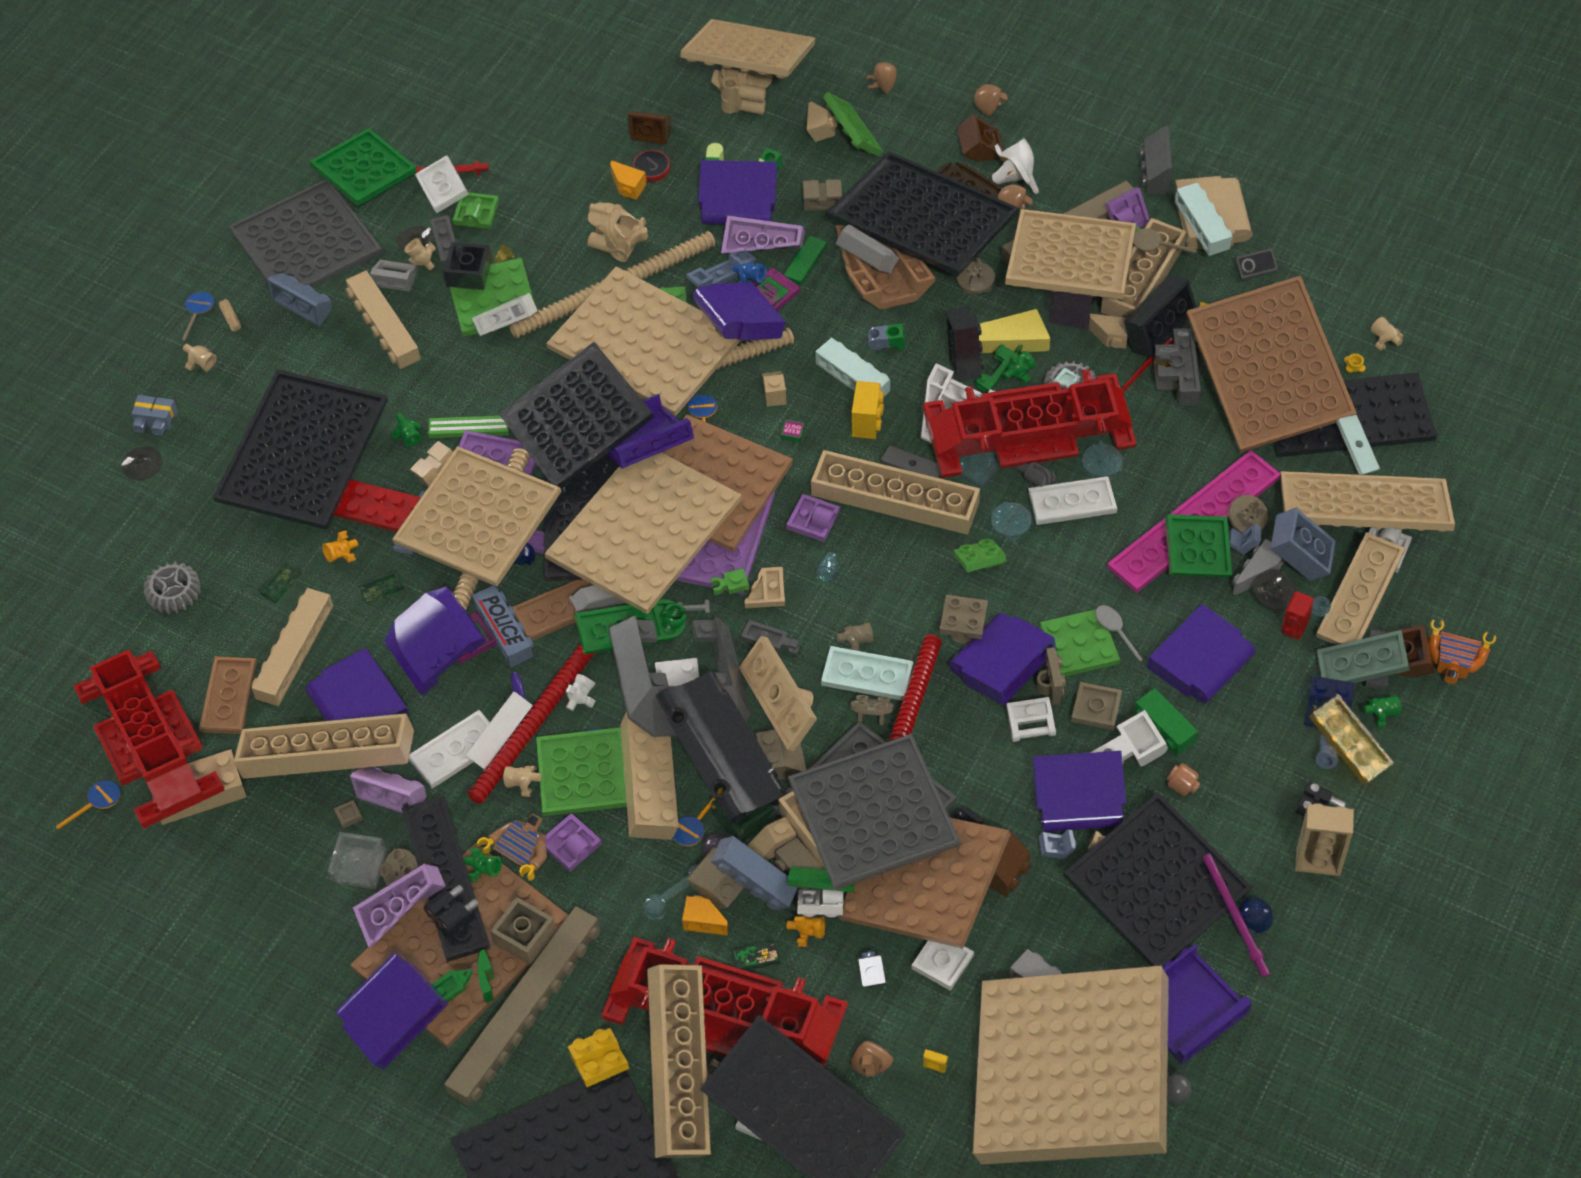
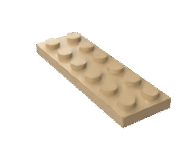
M1366 532L1319 627L1316 637L1334 645L1363 639L1405 552L1404 547Z

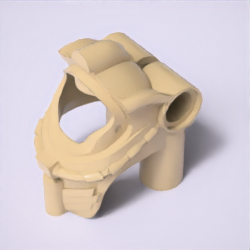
M722 67L720 71L714 70L711 80L721 92L722 110L725 113L744 111L760 115L764 114L766 87H769L773 74L762 75L753 70L746 72L736 67Z
M601 202L590 204L588 221L596 227V233L592 232L589 235L588 247L611 253V256L616 260L626 262L636 244L644 242L648 238L644 217L638 220L618 204ZM621 216L620 223L618 224L617 220Z

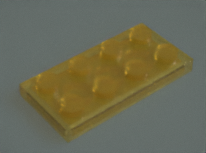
M1339 694L1308 716L1363 785H1366L1394 763Z

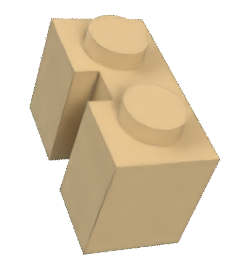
M439 441L427 451L429 456L425 460L420 458L410 469L418 480L427 487L430 486L453 453L450 448Z

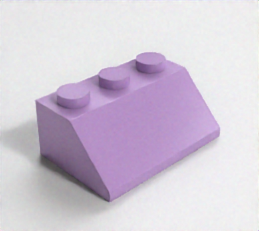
M376 767L360 768L352 772L350 776L357 798L403 813L402 808L424 802L427 797L424 785L420 782L403 779L397 774L385 773Z

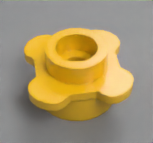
M1351 354L1345 357L1344 362L1347 365V372L1365 371L1366 367L1363 365L1364 358L1361 355Z

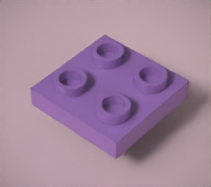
M1135 187L1105 203L1110 220L1136 223V226L1139 228L1146 226L1150 221L1140 188Z
M802 494L786 524V529L825 542L840 513V506Z
M572 813L546 834L547 839L545 841L547 852L569 872L602 845L601 839Z

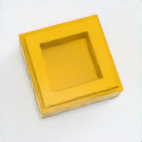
M926 1049L923 1056V1066L945 1073L948 1056Z

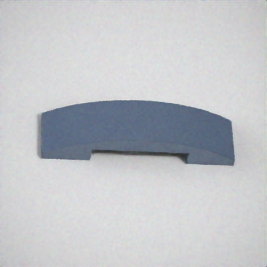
M748 251L733 252L729 254L727 261L705 271L700 267L687 273L686 278L698 288L710 286V284H725L739 276V272L733 271L734 264L754 263L756 258Z

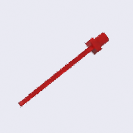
M477 160L475 164L454 166L457 173L476 171V175H480V171L489 170V164H479ZM416 167V173L420 172L426 167Z
M1172 337L1164 345L1171 344ZM1155 354L1122 387L1123 393L1150 366L1153 358H1155Z

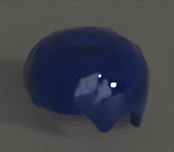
M526 543L514 564H528L531 566L532 562H535V550L530 543Z
M1247 899L1238 908L1247 928L1254 930L1257 934L1269 930L1273 924L1272 909L1263 899Z

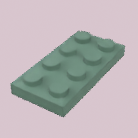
M1401 630L1317 650L1325 690L1410 670Z

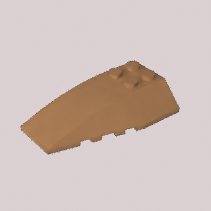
M836 226L838 238L846 226ZM878 240L876 241L891 249L899 257L891 274L877 270L841 248L848 277L862 297L879 309H887L915 302L935 282V277L922 260Z

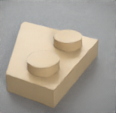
M783 567L762 568L760 570L758 579L754 582L748 599L746 598L744 601L745 608L785 606Z

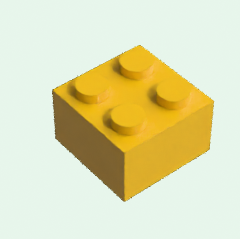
M856 381L852 408V437L876 439L877 431H881V415L883 416L884 404H882L884 391H881V383Z

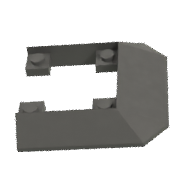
M716 615L713 620H693L691 627L695 642L712 643L719 671L715 672L724 689L728 691L744 720L747 721L751 716V711L730 628ZM633 616L610 627L608 631L628 719L653 737L677 736L656 699V695L660 691L674 686L668 685L666 673H648L642 643L656 642L657 634L654 621L636 620V616ZM679 716L675 723H681L684 720V716Z

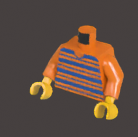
M1434 619L1430 622V628L1433 630L1429 638L1433 663L1437 664V671L1445 674V682L1455 684L1458 677L1466 679L1469 673H1475L1484 666L1491 650L1489 647L1496 642V635L1493 641L1488 642L1485 639L1488 634L1486 632L1483 635L1484 644L1482 646V642L1445 632H1441V635H1439V631L1444 627L1443 620L1440 622L1439 629L1434 627Z

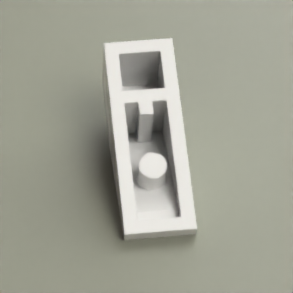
M530 293L479 314L473 317L472 320L481 336L527 318L538 310Z

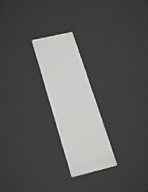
M513 692L466 756L485 770L533 705L516 692Z

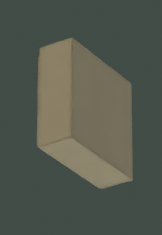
M354 799L333 808L343 829L363 820Z

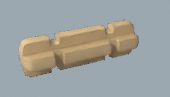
M224 299L219 302V306L232 331L240 330V322L230 306L229 300Z

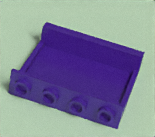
M654 395L642 401L651 410L655 418L607 453V455L622 469L694 439L691 421L688 418L679 421L661 405L660 395Z
M1196 944L1190 949L1188 947L1183 949L1179 953L1178 958L1173 962L1170 960L1163 965V969L1168 976V1051L1181 1065L1250 1012L1252 1001L1247 996L1241 999L1197 954L1198 946Z

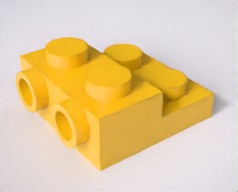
M610 1028L606 1030L598 1029L592 1036L585 1039L578 1038L573 1041L572 1045L568 1046L572 1061L586 1087L630 1069Z

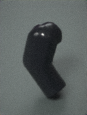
M970 808L956 809L951 813V818L977 824H983L985 819Z

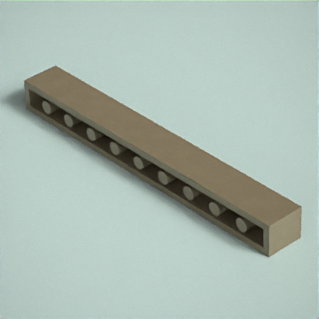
M575 906L445 1082L444 1086L448 1095L468 1107L474 1101L479 1100L485 1085L493 1081L496 1070L508 1060L509 1052L514 1046L517 1047L520 1044L523 1033L527 1028L530 1029L533 1026L539 1011H543L546 1008L550 996L553 992L556 993L560 989L564 977L570 975L573 971L574 963L579 957L582 958L591 940H595L600 933L598 918Z

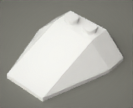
M936 363L927 380L925 402L943 400L945 409L952 407L954 402L967 399L964 389L968 386L951 379L954 372ZM974 390L975 397L980 398L983 393ZM923 413L921 439L932 443L925 414Z

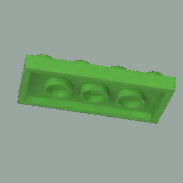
M829 92L823 96L827 103L826 107L836 115L834 117L835 120L843 125V131L852 138V144L857 149H864L869 155L874 154L879 157L884 151L851 104Z

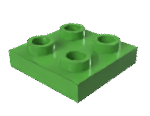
M469 193V195L459 200L453 217V224L491 229L499 197Z
M983 539L979 543L962 545L959 549L953 550L954 557L967 573L982 568L989 569L1003 565V562H1006L1005 553L993 539Z

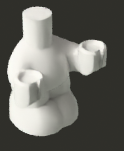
M577 674L574 684H569L566 689L569 699L566 708L573 711L577 704H585L592 708L596 700L587 695L596 683L584 675Z

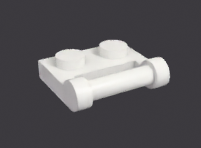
M1049 697L1006 704L1013 742L1020 741L1023 738L1042 735L1056 736ZM1041 721H1046L1047 723L1045 727L1025 730L1018 729V725Z

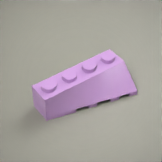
M727 216L721 254L782 247L801 249L805 230L803 226Z
M423 864L353 907L368 947L371 948L410 908L446 887L438 867Z

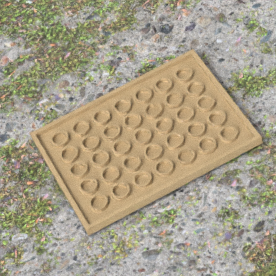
M615 267L546 344L548 349L570 360L595 342L607 358L624 371L627 377L626 381L640 398L645 400L659 394L661 405L672 415L676 416L741 340L726 339L703 311Z
M661 452L623 469L619 466L546 551L545 558L648 614L742 500V495Z

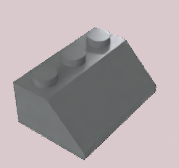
M1164 126L1145 138L1143 147H1140V158H1143V161H1141V172H1144V175H1142V187H1146V194H1169L1172 161L1169 128Z

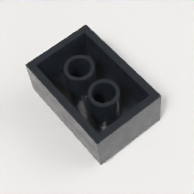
M969 307L945 311L949 362L957 380L964 381L980 378L981 369H984L983 359L980 357L983 347L981 340H979L982 330L980 323L977 324L975 313L972 314Z

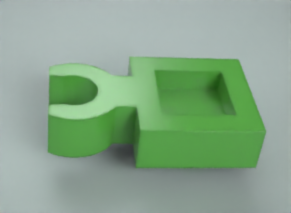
M744 568L723 573L724 578L722 579L719 577L710 579L711 586L719 585V587L713 588L714 595H719L724 590H728L729 594L749 590V583Z

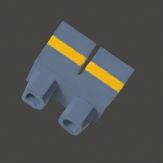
M138 395L132 411L134 431L136 433H144L146 427H149L154 435L162 436L165 430L171 429L172 418L177 416L178 410L173 399L158 397L156 399L151 396Z

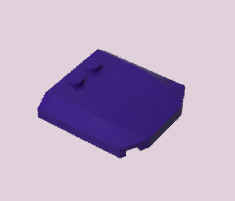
M448 587L433 590L421 596L394 620L384 639L391 653L422 695L439 682L437 677L466 652L472 654L487 641Z

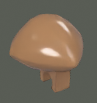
M887 62L877 63L874 68V74L866 76L868 80L873 79L877 80V82H874L873 85H868V89L880 87L885 94H888L897 77L895 66Z
M990 84L980 86L974 95V102L977 108L986 116H991L997 107L1002 105L1001 101L1008 100L1006 93H1002L999 87Z
M1011 184L1005 186L998 193V199L1014 205L1018 209H1025V204L1028 206L1032 205V199L1026 195V190L1019 185Z
M865 1041L855 1051L851 1059V1067L856 1072L866 1075V1077L881 1074L892 1065L893 1057L878 1044Z

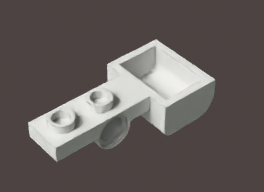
M1144 710L1117 726L1120 736L1092 752L1121 751L1122 764L1124 760L1134 755L1139 765L1144 766L1162 756L1168 747Z

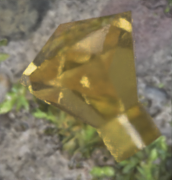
M501 244L498 254L493 261L500 263L514 258L511 248Z

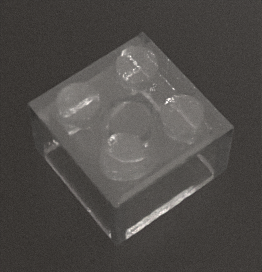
M339 832L327 871L333 883L376 889L380 876V867L384 863L387 848L382 838Z

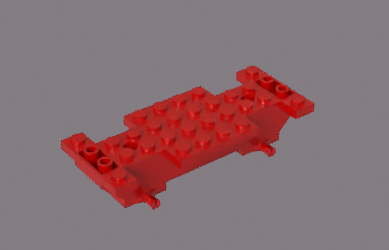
M1083 369L1081 373L1084 381L1072 384L1068 389L1061 390L1059 382L984 393L980 398L975 397L973 387L970 386V388L966 387L964 389L967 399L954 402L952 407L945 409L943 400L923 403L922 407L941 478L962 474L960 456L995 451L1000 469L1022 466L1032 462L1041 463L1078 457L1079 451L1075 438L1111 433L1116 451L1135 448L1137 443L1132 429V421L1116 373L1097 376L1096 379H1092L1090 370Z
M130 650L124 651L89 667L92 672V678L73 686L82 704L102 696L112 715L111 718L93 725V728L121 785L124 786L143 777L154 799L134 809L143 829L225 791L216 771L195 780L185 757L202 750L203 747L173 689L154 698L145 682L144 676L161 669L153 651H149L136 658L131 654Z
M636 937L633 938L610 990L609 998L601 1015L603 1020L624 1025L631 1006L649 1011V968L657 965H691L688 964V959L678 957L672 953L676 944L674 939L671 941V938H667L664 949L655 950V943ZM697 956L694 965L702 966L706 1052L726 1057L758 1015H760L824 1068L826 1067L848 1007L847 1001L826 995L821 1006L818 1003V999L809 997L802 992L806 980L803 978L802 980L800 977L796 979L793 989H783V982ZM787 1026H792L795 1029L792 1031H788L784 1028Z

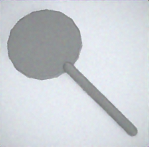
M1099 606L1095 611L1098 622L1107 630L1117 631L1138 661L1141 662V656L1121 630L1123 622L1120 615L1111 607Z

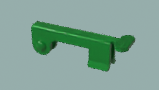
M1003 344L1000 345L995 352L994 359L1000 361L1001 365L992 376L981 374L980 378H976V387L985 393H988L990 389L992 390L1002 377V374L1008 369L1010 359L1016 354L1019 356L1023 345L1019 346L1016 353Z

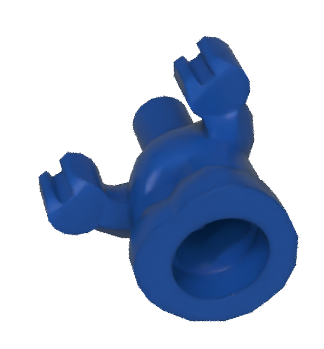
M748 262L742 265H733V271L739 272L740 281L738 283H748V279L760 284L767 274L766 267L763 264Z

